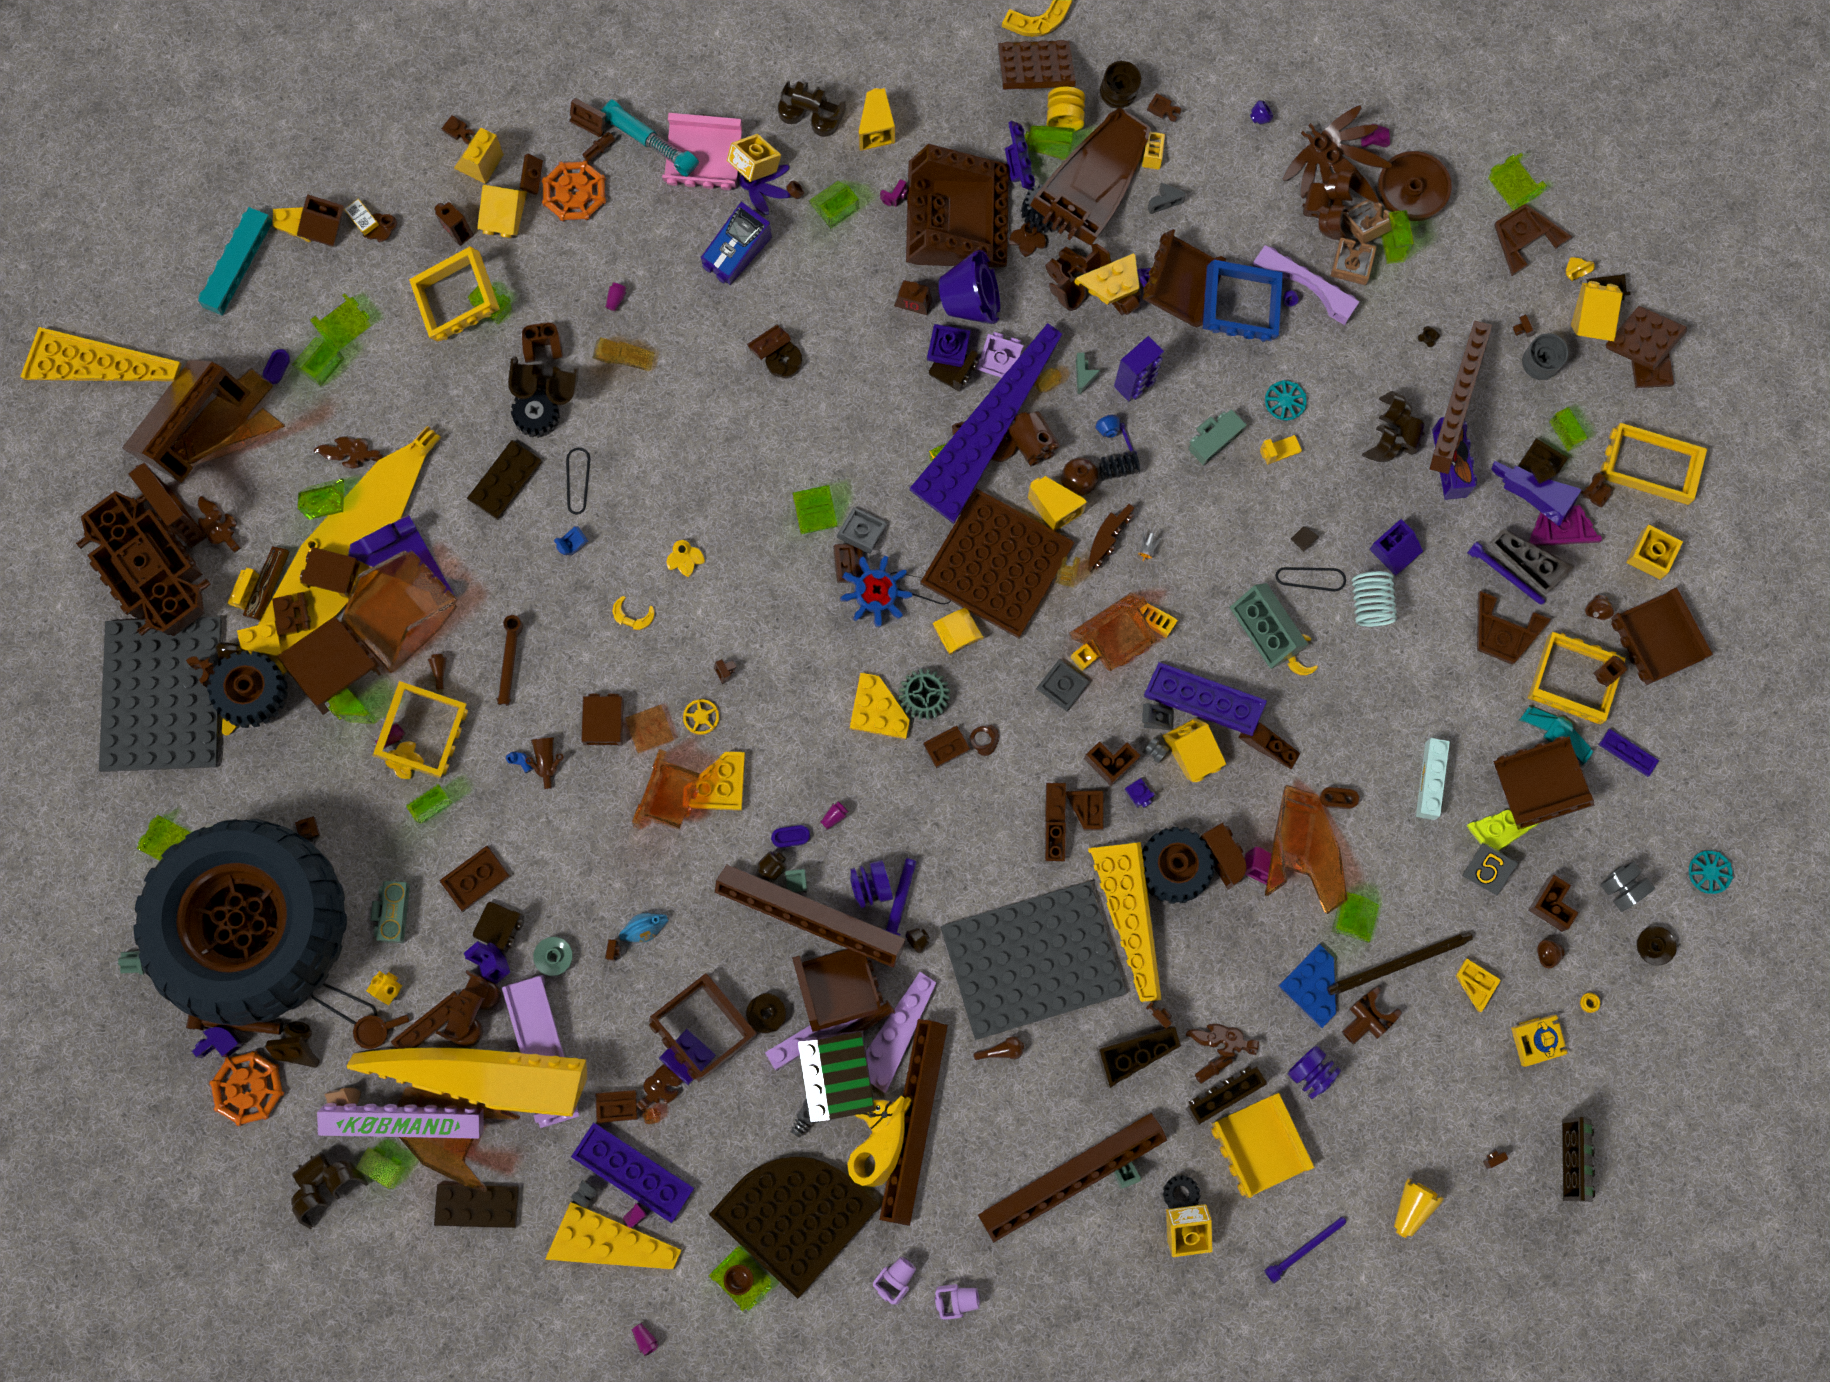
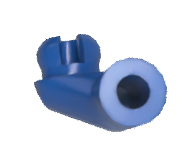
M510 752L506 755V761L509 764L521 765L525 773L534 769L525 762L526 754Z

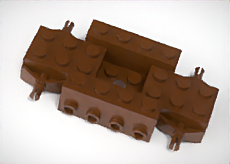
M114 491L81 516L85 537L76 542L80 549L91 542L100 545L87 555L91 560L89 564L96 572L99 571L101 574L100 580L111 588L110 594L115 600L120 601L122 604L120 608L126 615L130 614L139 620L146 618V624L137 629L141 636L151 629L158 630L169 636H175L205 614L201 593L211 583L208 579H205L198 585L191 584L203 574L196 566L194 559L186 552L184 545L178 541L176 534L164 523L158 513L149 509L141 515L140 506L147 501L144 494L135 499ZM144 557V564L137 566V560Z

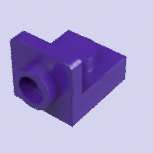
M1141 778L1124 789L1137 808L1140 806L1145 808L1153 803L1152 798H1154L1155 794L1150 792Z

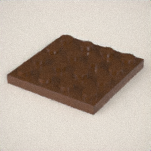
M1069 40L998 43L1003 90L1076 86Z

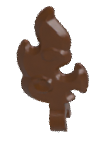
M339 437L334 440L337 446L325 444L314 449V453L321 454L327 460L341 461L347 455L350 456V459L342 462V465L351 469L359 467L358 461L364 463L368 459L377 462L383 458L380 451H368V443L361 438Z
M200 496L198 507L205 515V519H198L200 529L207 535L208 540L212 544H220L225 541L234 553L241 548L232 538L234 531L231 530V527L237 526L236 521L230 514H225V522L220 523L222 513L217 505Z
M1221 1024L1207 1025L1210 1032L1192 1029L1185 1034L1203 1046L1214 1048L1223 1043L1225 1047L1217 1049V1052L1226 1057H1234V1050L1239 1053L1245 1050L1251 1055H1256L1259 1048V1041H1245L1240 1029L1235 1027L1228 1028Z
M663 1064L655 1071L653 1076L645 1080L643 1086L647 1096L636 1104L642 1112H645L653 1102L659 1103L660 1099H664V1104L672 1102L678 1095V1090L668 1091L667 1087H677L683 1081Z

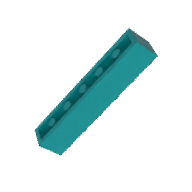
M248 207L247 211L242 214L239 226L234 229L233 237L226 244L221 259H218L214 272L207 279V285L199 294L198 302L203 308L223 316L273 223L268 214Z

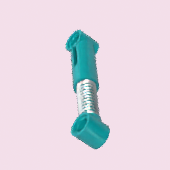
M610 99L600 110L606 114L605 122L616 126L643 146L651 147V149L672 162L675 169L681 175L688 177L699 165L698 159L689 151H678V149L657 136L654 130L623 110L613 99Z

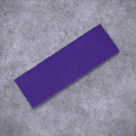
M1610 728L1598 744L1647 777L1650 776L1659 762L1658 759Z

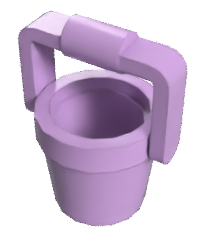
M899 1257L890 1268H883L874 1280L873 1287L886 1302L889 1301L891 1304L897 1305L909 1291L907 1284L915 1273L916 1268L907 1259ZM883 1278L901 1291L895 1300L885 1288L879 1285Z
M957 1284L936 1288V1297L934 1298L936 1309L943 1320L961 1318L964 1316V1312L980 1308L977 1288H959ZM951 1291L953 1312L944 1313L945 1308L940 1292Z

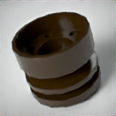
M1122 60L1108 66L1100 85V96L1106 105L1118 109L1120 107L1126 108L1133 103L1142 79L1138 68L1134 64Z

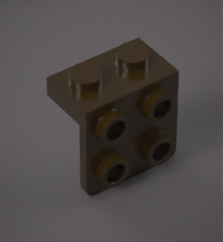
M972 350L969 355L966 354L962 367L934 362L929 369V375L960 392L963 385H967L972 370L975 371L979 364L978 353Z
M488 902L474 929L473 937L487 944L492 943L498 949L508 952L515 943L517 931H520L524 924V916L514 910L511 911L493 902Z

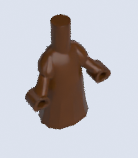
M553 737L533 739L531 743L536 763L533 762L532 757H527L525 762L535 769L538 776L543 778L544 789H552L551 776L557 771V766L564 759L563 754H557L554 761Z

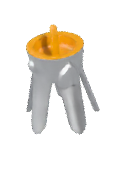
M1143 532L1142 544L1138 552L1143 557V561L1145 558L1152 559L1153 552L1162 538H1159L1152 544L1154 534L1151 533L1146 542V536Z

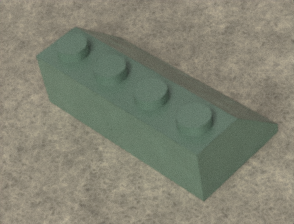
M1267 583L1254 585L1229 607L1270 669L1294 657L1308 645Z

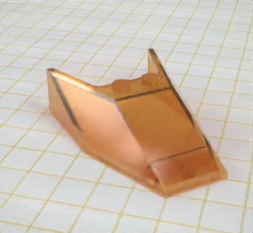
M253 368L248 369L237 379L251 392L240 407L216 396L171 447L172 451L192 467L241 451L285 427L284 423L263 407L248 419L250 413L273 387L268 380Z
M1286 785L1283 791L1274 835L1265 896H1269L1287 883L1286 869L1310 877L1324 912L1329 914L1348 900L1341 850L1319 796Z
M405 1088L397 1107H404L406 1105H416L417 1107L436 1105L437 1108H445V1106L455 1105L457 1108L477 1106V1108H483L484 1120H519L520 1117L508 1110L487 1108L484 1103L478 1102L476 1105L469 1103V1099L460 1097L455 1099L451 1098V1095L448 1093L440 1095L419 1088ZM399 1137L422 1165L467 1187L486 1192L487 1188L465 1163V1157L474 1138Z

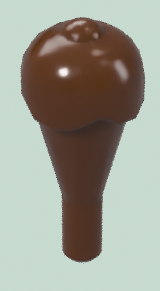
M1018 1037L1006 1038V1041L988 1050L975 1052L973 1056L975 1060L985 1058H1010L1015 1060L1022 1056L1025 1046Z

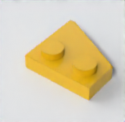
M303 207L273 209V227L277 230L285 231L294 237L297 236ZM302 238L307 242H311L309 239Z
M275 621L237 630L240 648L244 651H256L260 654L278 656L283 652Z

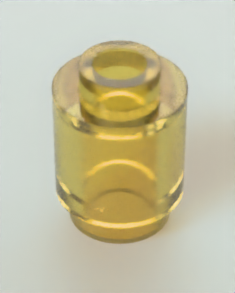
M1051 367L1039 374L1034 385L1040 393L1047 392L1061 383L1062 375L1057 368Z

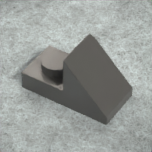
M1161 183L1159 188L1161 196H1155L1149 201L1148 211L1150 214L1184 203L1185 192Z
M1150 703L1143 704L1142 723H1144V728L1172 730L1173 711Z

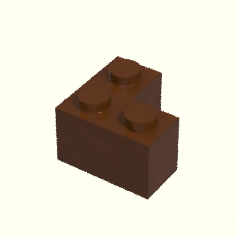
M1099 741L1085 755L1084 759L1112 786L1139 760L1141 755L1128 742L1113 755Z
M1556 875L1548 877L1528 911L1561 932L1568 930L1578 915L1577 911L1562 902L1571 885Z

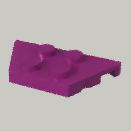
M1578 505L1572 507L1561 526L1556 525L1539 512L1529 542L1536 546L1600 543L1602 537L1597 535L1592 528L1593 524L1585 516L1581 506Z

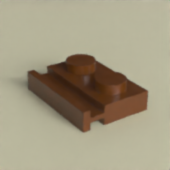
M574 98L571 101V118L569 122L601 137L604 133L606 114Z
M775 325L749 342L747 346L750 351L752 350L762 360L791 341V338L781 327L779 328L778 325Z
M835 544L833 546L837 583H851L842 578L845 572L860 578L864 574L859 565V559L863 557L862 550L850 544Z
M957 725L923 743L936 768L970 751Z
M1151 1001L1146 1006V1009L1150 1008L1153 1011L1152 1015L1167 1029L1173 1022L1171 1020L1172 1015L1165 1008L1161 1010L1158 1007L1156 1009L1153 1006L1154 1002Z
M636 1090L595 1093L597 1123L638 1120Z

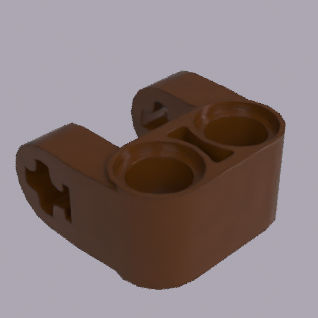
M553 323L533 324L523 328L522 346L525 363L535 362L534 347L551 345L553 359L563 358L560 335ZM548 332H554L553 335L546 336ZM535 334L534 338H528L529 335Z

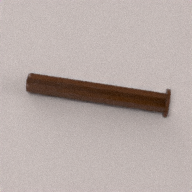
M886 1000V1003L881 1006L882 1012L862 1018L841 1033L864 1032L896 1012L890 1002Z

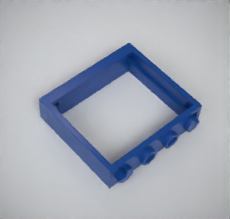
M1213 260L1207 265L1203 329L1213 331V333L1223 332L1228 336L1240 335L1244 336L1245 339L1257 338L1261 339L1262 342L1266 340L1272 341L1278 337L1283 272ZM1218 275L1271 284L1269 328L1215 319Z

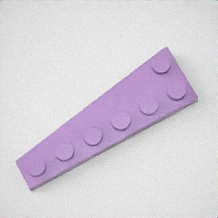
M919 972L894 1009L896 1013H892L866 1050L871 1084L884 1093L887 1092L915 1031L917 1020L921 1018L936 985V982Z

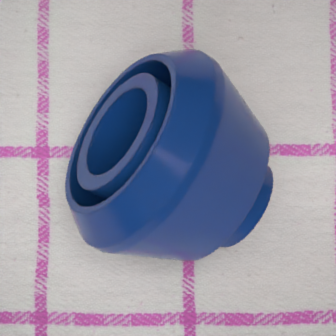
M1113 414L1107 415L1097 421L1095 428L1103 437L1113 438L1120 430V419Z

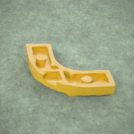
M1052 0L1048 10L1036 17L1025 16L1009 9L1002 22V27L1028 37L1046 35L1057 29L1063 22L1072 4V0Z

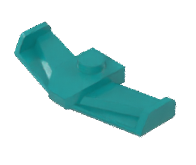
M1529 705L1519 721L1545 730L1546 733L1543 737L1550 742H1553L1558 737L1564 736L1566 738L1570 736L1576 757L1582 765L1587 762L1593 753V749L1573 728L1572 722L1563 716L1557 717Z

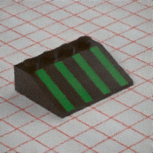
M863 1031L811 1036L798 1041L811 1122L832 1120L875 1111Z
M1585 1117L1562 1119L1563 1201L1593 1202L1595 1197V1187L1592 1185V1178L1595 1176V1167L1592 1165V1157L1595 1154V1148L1592 1145L1594 1125L1591 1119Z

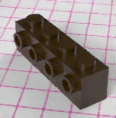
M1248 1066L1239 1071L1241 1074L1239 1077L1234 1079L1231 1076L1224 1080L1222 1087L1217 1089L1214 1086L1207 1090V1096L1201 1099L1197 1096L1188 1102L1190 1106L1186 1107V1110L1195 1125H1200L1267 1085L1258 1067L1251 1069Z

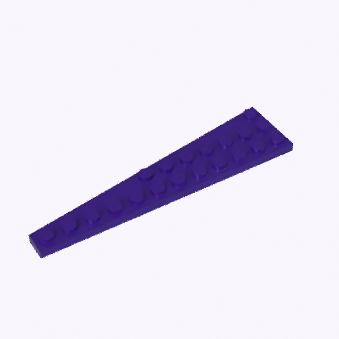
M1046 324L910 487L909 491L953 524L956 522L966 501L972 494L1031 388L1037 381L1039 374L1062 337L1061 332L1050 324Z

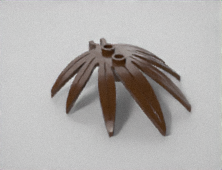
M1361 105L1339 116L1321 134L1315 131L1314 126L1310 123L1308 126L1315 138L1304 131L1301 132L1304 138L1309 139L1310 144L1296 156L1282 179L1283 181L1290 180L1308 162L1301 182L1302 199L1307 196L1305 193L1314 181L1316 165L1319 164L1323 184H1328L1329 177L1332 174L1330 167H1332L1335 173H1339L1342 170H1354L1362 179V183L1350 182L1349 187L1369 201L1376 204L1379 203L1370 184L1343 155L1364 165L1376 168L1390 169L1392 164L1369 151L1340 143L1341 141L1363 138L1378 129V125H1362L1339 132L1355 120L1362 109ZM1340 199L1331 200L1333 205H1342V200Z

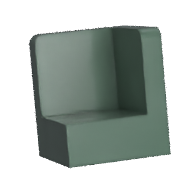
M805 869L785 871L788 890L794 893L807 892Z

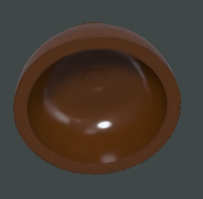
M1597 595L1587 604L1585 613L1589 617L1606 620L1613 616L1614 608L1606 596ZM1598 612L1599 616L1594 617L1593 613Z
M1543 940L1538 945L1537 953L1539 960L1545 968L1556 967L1565 956L1563 947L1554 941Z
M744 1265L730 1267L724 1275V1285L727 1291L733 1295L747 1293L753 1285V1275L750 1269Z

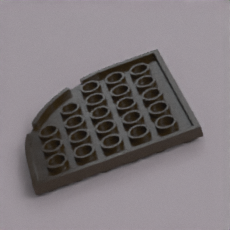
M786 1157L772 1160L746 1174L709 1213V1216L798 1299L880 1205L849 1176L833 1165L813 1158Z

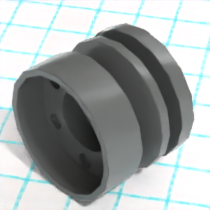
M1548 333L1537 336L1523 354L1522 365L1525 372L1537 380H1548L1554 377L1567 361L1568 347L1558 335Z

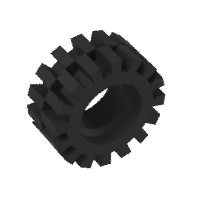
M1184 1175L1172 1177L1163 1188L1165 1204L1170 1209L1198 1205L1201 1197L1198 1184L1192 1178ZM1178 1186H1184L1189 1191V1198L1185 1202H1179L1174 1197V1191Z

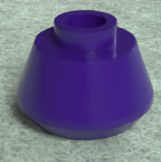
M1262 100L1257 101L1250 114L1255 124L1258 122L1260 125L1272 122L1273 114L1267 103Z

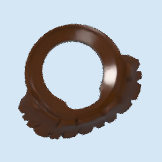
M989 725L988 727H977L972 731L970 742L973 748L978 751V754L989 756L994 752L999 741L998 730ZM978 732H986L991 738V742L989 745L979 746L974 741L975 735Z

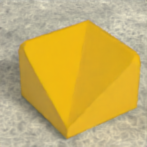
M1086 642L1070 658L1084 671L1099 656Z

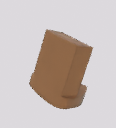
M351 1087L325 1093L327 1103H335L336 1106H344L350 1103L357 1105L361 1096L359 1090Z

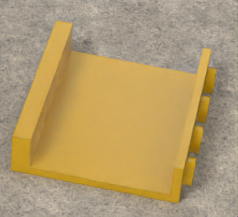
M1279 1093L1211 1123L1213 1126L1211 1132L1214 1138L1219 1139L1222 1145L1219 1147L1221 1154L1224 1158H1228L1231 1164L1228 1166L1229 1171L1233 1177H1237L1239 1181L1237 1188L1242 1196L1245 1195L1246 1198H1251L1263 1190L1314 1168Z

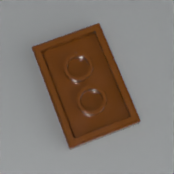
M485 846L439 881L459 909L464 912L511 876L491 849Z

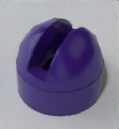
M1293 290L1286 291L1283 295L1286 306H1294L1299 301L1297 293Z

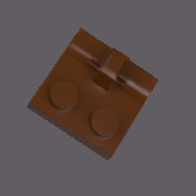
M1669 353L1654 370L1631 360L1635 388L1671 387L1674 385Z

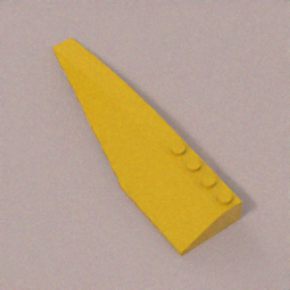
M405 1048L353 1053L347 1064V1069L368 1075L376 1073L379 1075V1078L387 1079L390 1077L396 1079L397 1083H412V1087L440 1095L448 1093L451 1095V1098L455 1099L460 1097L469 1099V1103L476 1105L478 1102L484 1103L485 1107L490 1109L570 1117L573 1116L587 1081L586 1059L479 1049Z

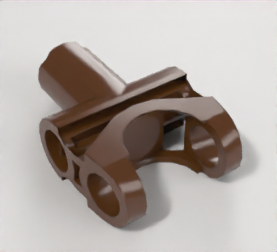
M1378 986L1365 994L1369 998L1370 1007H1367L1360 1000L1364 1001L1367 999L1364 995L1349 1008L1357 1018L1342 1033L1353 1045L1368 1031L1378 1039L1402 1014L1399 1008L1387 1015L1377 1011L1375 1000L1382 991ZM1379 1019H1384V1020L1390 1021L1389 1023L1386 1024V1026H1387L1388 1028H1386V1027L1380 1022Z

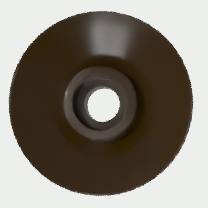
M1652 926L1644 929L1639 934L1637 951L1645 962L1655 966L1669 963L1676 954L1675 938L1667 929ZM1652 943L1657 945V950L1652 949Z

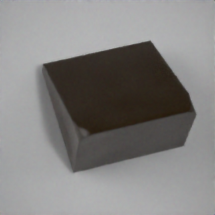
M1303 526L1291 540L1305 552L1319 536Z

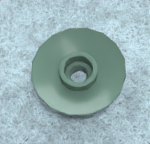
M548 937L541 940L533 953V961L536 968L542 974L548 976H558L564 973L570 967L573 960L570 945L559 937ZM554 953L557 954V959L555 961H552L550 958L551 955Z

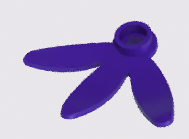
M778 165L776 173L754 180L751 183H747L746 181L749 180L741 175L739 179L740 186L748 190L752 204L760 213L769 215V208L761 194L778 199L791 196L788 191L765 183L785 174L789 170L788 165Z

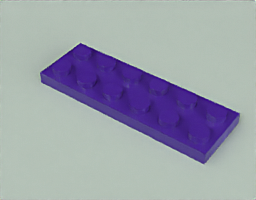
M1158 662L1144 693L1145 698L1253 736L1267 704V700Z
M594 1122L571 1156V1158L670 1223H673L695 1189Z

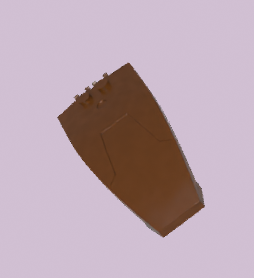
M1121 107L1109 113L1106 119L1061 163L1035 195L1030 206L1045 217L1043 223L1046 224L1050 220L1053 222V230L1059 226L1061 227L1058 231L1059 234H1062L1064 231L1069 233L1068 240L1075 236L1092 246L1113 216L1130 184L1144 146L1148 141L1150 127Z

